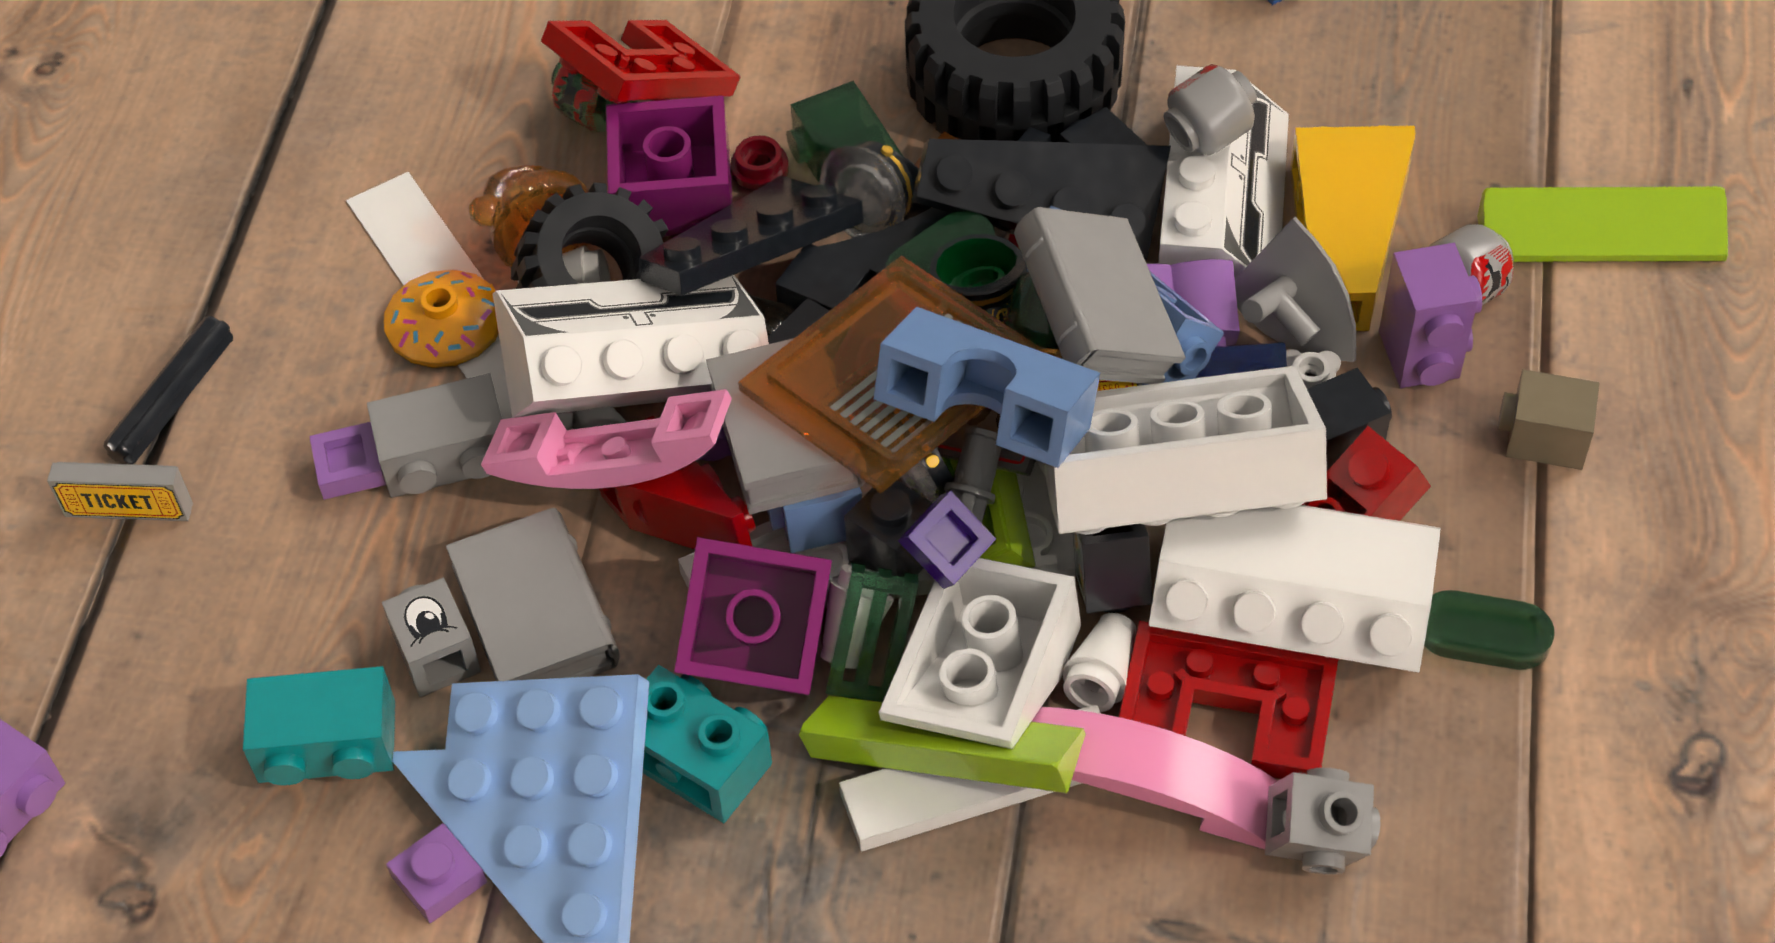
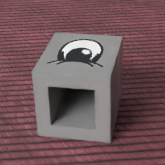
M444 577L425 585L411 586L402 591L398 596L382 602L394 640L419 697L481 673L472 638Z

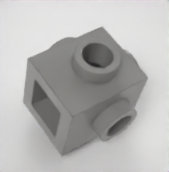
M1313 768L1307 770V774L1293 772L1270 785L1268 791L1265 855L1302 860V869L1311 873H1344L1345 866L1371 855V849L1378 840L1380 814L1378 809L1373 807L1374 785L1349 781L1348 772L1334 768Z

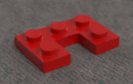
M589 20L548 21L541 39L544 45L560 56L559 61L565 68L583 74L598 86L597 92L602 97L618 104L630 103L631 100L660 101L675 98L733 96L741 78L739 74L667 20H628L621 41L631 49H625Z
M1139 621L1119 717L1186 736L1193 703L1258 714L1259 721L1251 765L1278 779H1283L1293 772L1307 774L1309 769L1322 768L1339 659L1149 626V622Z

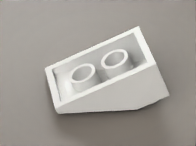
M979 558L954 586L943 589L935 580L880 708V719L1013 749L1061 679L1063 667L1069 659L1079 633L1081 620L1075 578Z

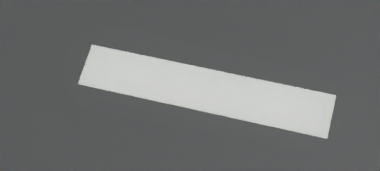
M409 172L346 200L403 286L410 280L429 272L453 269L473 273L484 279ZM498 334L495 342L482 354L458 366L466 378L491 374L501 418L508 419L512 418Z

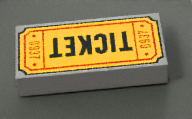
M57 462L52 463L47 479L65 517L189 521L193 501L176 466Z

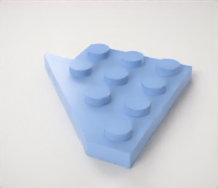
M639 674L452 683L445 749L393 751L392 762L543 943H630L649 681Z

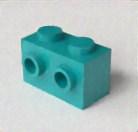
M658 665L646 679L649 681L643 774L724 824L773 764L768 730L762 720L753 712L739 706L735 707V709L730 708L715 699L709 689L693 676L682 674L679 677Z
M383 666L247 678L243 751L258 783L270 782L275 785L287 786L300 783L304 779L339 776L345 779H361L374 772L394 771L392 760L395 746V698Z

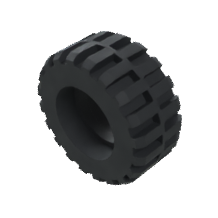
M909 0L906 7L907 18L904 20L907 87L910 97L916 102V109L930 124L936 122V130L941 134L946 132L963 140L1018 141L1027 129L1032 127L1051 135V142H1060V133L1065 131L1073 122L1085 119L1104 107L1111 110L1117 100L1118 89L1121 87L1125 33L1124 9L1119 4V0ZM1020 38L1040 42L1051 48L1034 55L1009 57L992 54L978 47L995 40Z

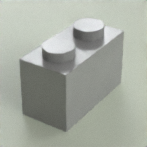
M490 373L367 402L378 459L391 498L405 494H420L434 487L471 478L481 479L490 476L486 474L481 463L502 419Z

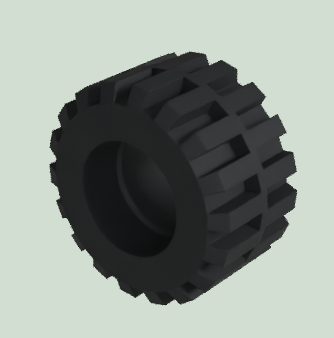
M593 182L589 191L585 193L581 184L573 185L567 188L563 197L557 192L549 197L541 210L537 209L513 254L516 256V259L511 266V280L519 281L515 289L579 284L567 271L562 257V248L577 243L595 245L609 253L617 262L623 280L641 279L639 257L665 243L662 239L669 229L663 219L655 222L651 220L648 215L653 207L644 199L638 206L629 201L632 193L629 190L619 187L614 195L607 193V183Z

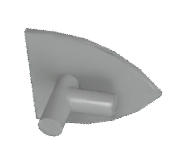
M1294 217L1235 278L1237 308L1248 322L1253 323L1265 335L1289 349L1297 350L1300 353H1320L1327 350L1337 354L1341 361L1354 362L1356 360V323L1348 291L1334 262L1317 239Z

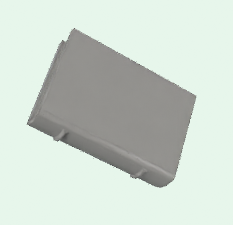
M1037 207L1025 215L1017 224L1014 236L1062 358L1100 372L1099 380L1143 384L1163 383L1165 381L1164 374L1174 363L1181 364L1186 357L1128 219Z
M809 334L706 359L712 380V391L727 389L732 398L722 426L749 515L859 488L864 485L867 471L861 453L860 438L854 432L849 416L844 418L840 415L846 410L845 404L836 411L830 408L842 396L836 381L835 366L828 358L824 344L818 334Z
M556 508L541 511L446 545L453 564L452 568L496 681L591 677L613 669L618 665L620 653L611 633L610 619L603 614L577 552L576 539L570 535L562 514Z

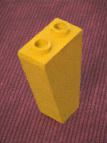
M1380 125L1295 128L1290 164L1295 217L1317 239L1336 265L1350 297L1356 331L1370 330L1409 173L1416 136L1415 126Z

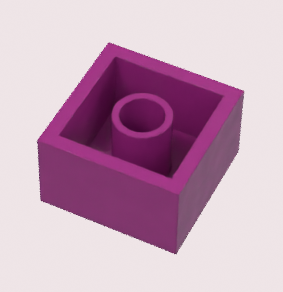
M724 96L606 105L608 193L615 195L618 188L622 187L632 192L629 201L637 206L644 199L653 207L648 215L651 220L655 222L663 219L669 229L665 236H677L733 203L730 148Z
M697 537L674 672L809 695L832 560Z

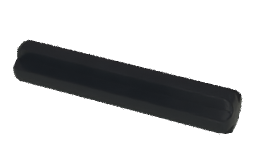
M212 316L203 318L104 441L103 446L110 458L114 461H119L121 464H135L233 341V335L227 323L223 320L219 321Z

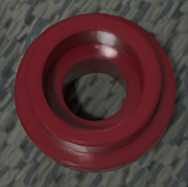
M763 135L751 136L741 141L730 162L734 180L742 187L751 190H757L781 175L787 176L789 171L788 156L784 149L781 148L775 139Z

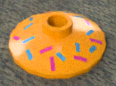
M453 269L424 274L407 282L392 296L384 312L385 336L394 352L410 363L431 368L462 364L482 354L495 342L499 334L493 293L496 290L492 284L473 273Z

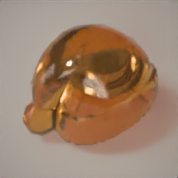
M523 164L499 170L489 177L485 183L483 196L475 197L468 207L470 219L479 226L490 227L491 241L496 253L506 266L511 267L516 259V256L513 254L520 238L537 209L541 210L549 197L556 192L563 197L568 187L581 184L585 193L589 190L578 178L570 173L548 169L539 165ZM577 243L562 248V254L582 246L588 247V244Z

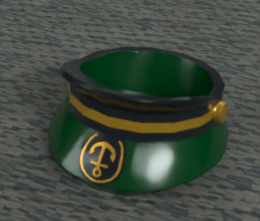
M991 234L963 236L953 239L940 247L931 259L926 299L930 311L941 316H945L948 313L953 316L952 320H959L966 325L1001 336L1021 326L1029 318L1036 306L1038 294L1023 260L1020 248L1005 238Z

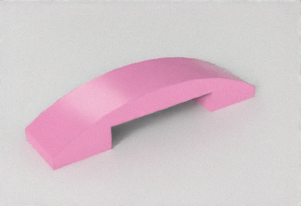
M727 389L668 397L660 418L566 430L556 412L501 419L481 466L486 474L515 482L552 488H609L656 479L691 464L715 445L732 398Z
M1041 707L1033 718L1032 722L1084 728L1086 735L1072 780L1202 818L1200 831L1265 849L1269 786L1278 780L1255 766L1225 751L1187 736L1120 717L1082 710Z

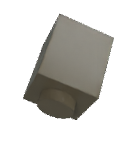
M1522 369L1516 394L1504 392L1499 414L1498 430L1509 431L1505 457L1582 470L1594 434L1600 382Z

